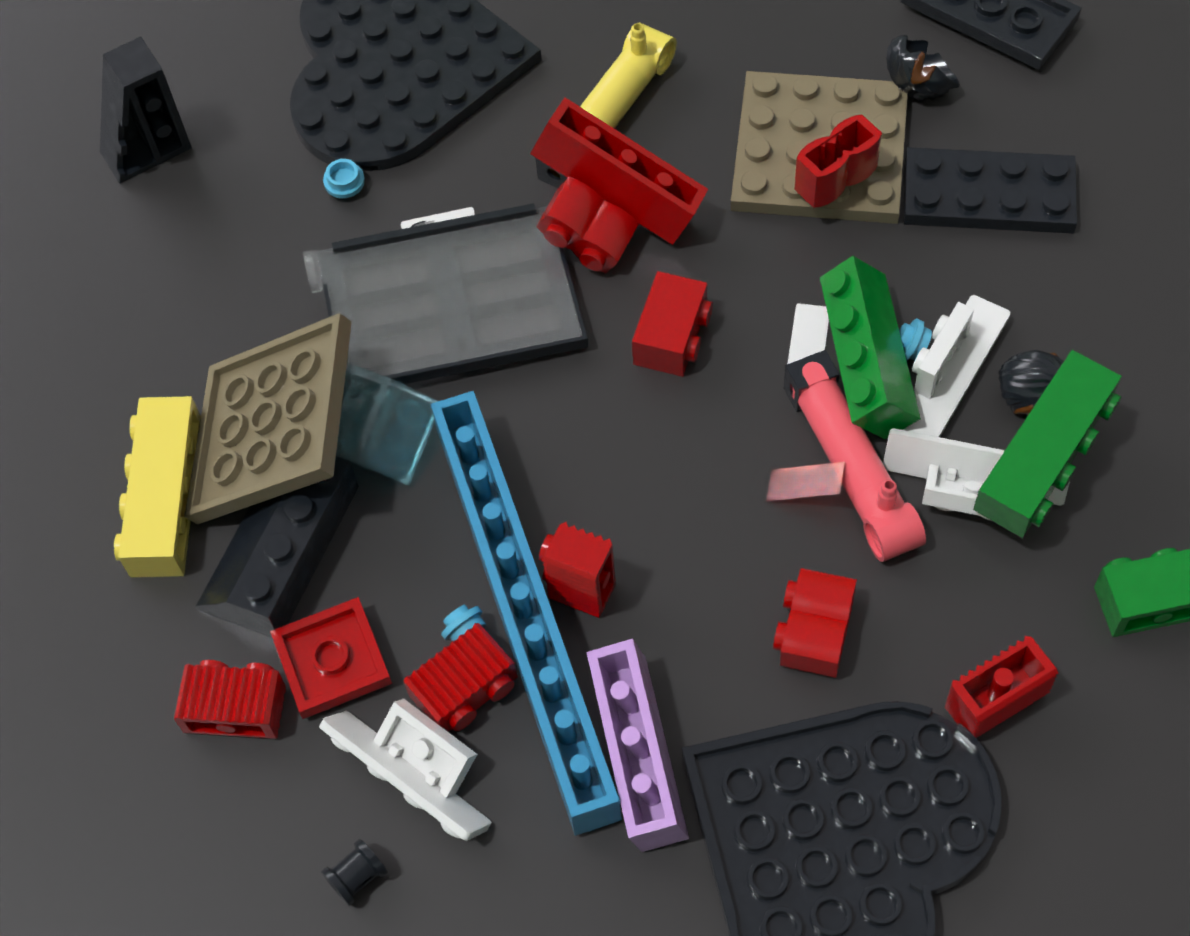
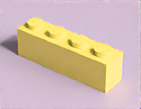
M192 396L139 398L137 415L131 416L130 436L133 441L132 454L126 455L124 464L125 475L128 480L127 493H122L119 501L120 516L123 520L122 532L116 534L114 539L115 558L122 563L130 577L184 576L190 520L184 516L201 419Z

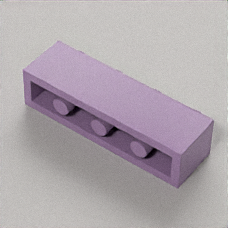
M633 638L587 652L628 838L641 852L689 839L646 657Z

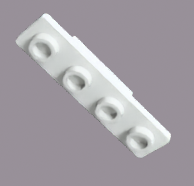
M972 295L966 305L958 302L950 316L943 314L940 317L932 334V339L935 340L930 350L925 347L920 350L912 367V372L917 374L914 393L921 419L903 430L941 437L1010 317L1009 310L976 295Z
M892 428L889 431L883 465L887 471L925 478L926 485L922 504L934 506L942 511H959L990 520L974 511L973 508L979 489L1005 450ZM1070 481L1063 491L1055 488L1048 500L1053 502L1054 505H1063Z
M405 699L393 703L378 733L348 711L323 718L319 728L331 737V741L336 747L350 752L367 765V769L372 775L395 786L403 793L405 800L409 804L427 811L441 822L443 830L451 836L468 841L486 832L492 822L456 794L478 754Z

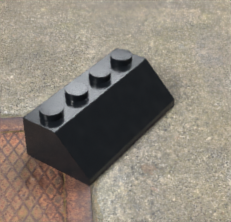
M336 456L333 477L250 506L195 606L197 610L271 638L270 631L287 625L359 487L351 462Z

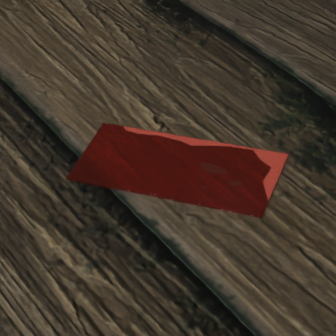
M845 462L773 469L766 501L840 494Z

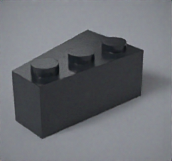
M141 36L103 54L100 153L120 184L192 148L163 69Z

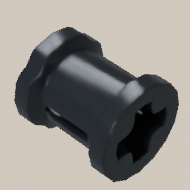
M361 839L354 843L355 849L332 869L325 867L321 871L327 882L348 906L355 902L354 895L376 876L383 878L388 874L381 861Z

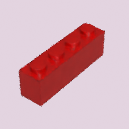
M564 97L548 121L530 153L565 177H572L588 185L604 201L620 207L640 225L672 245L690 222L708 191V188L566 97Z

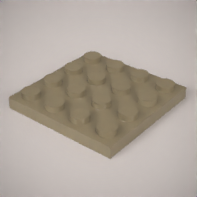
M746 71L731 195V211L898 224L907 93L899 89L893 81ZM862 114L882 132L876 170L866 180L855 185L846 186L843 193L835 201L822 207L813 208L794 190L796 160L799 152L810 142L818 138L830 136L832 130L843 120Z
M338 313L209 366L185 518L198 525L333 477L352 321Z

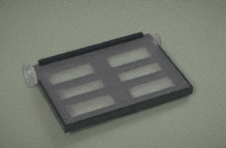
M532 203L333 242V248L304 251L303 256L311 293L324 291L329 317L341 313L352 321L344 396L587 348L588 337L563 248L550 244L545 239L544 234L536 227L547 206L535 208V204Z

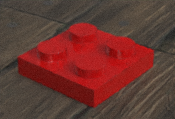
M359 597L270 631L302 719L392 684Z

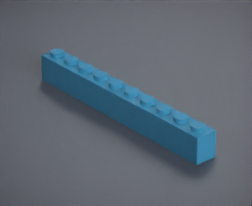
M470 391L432 403L431 408L436 429L574 835L577 836L621 821L620 800L475 393Z

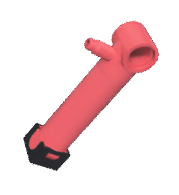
M823 350L785 365L783 388L796 412L802 410L830 463L845 462L842 485L863 522L865 536L873 554L880 562H884L926 544L925 529L915 508L910 503H905L897 490L896 483L888 474L864 429L851 422L847 399L838 384L839 372L827 351ZM832 465V467H833V469L835 470L837 476H839L840 470L836 469V468Z

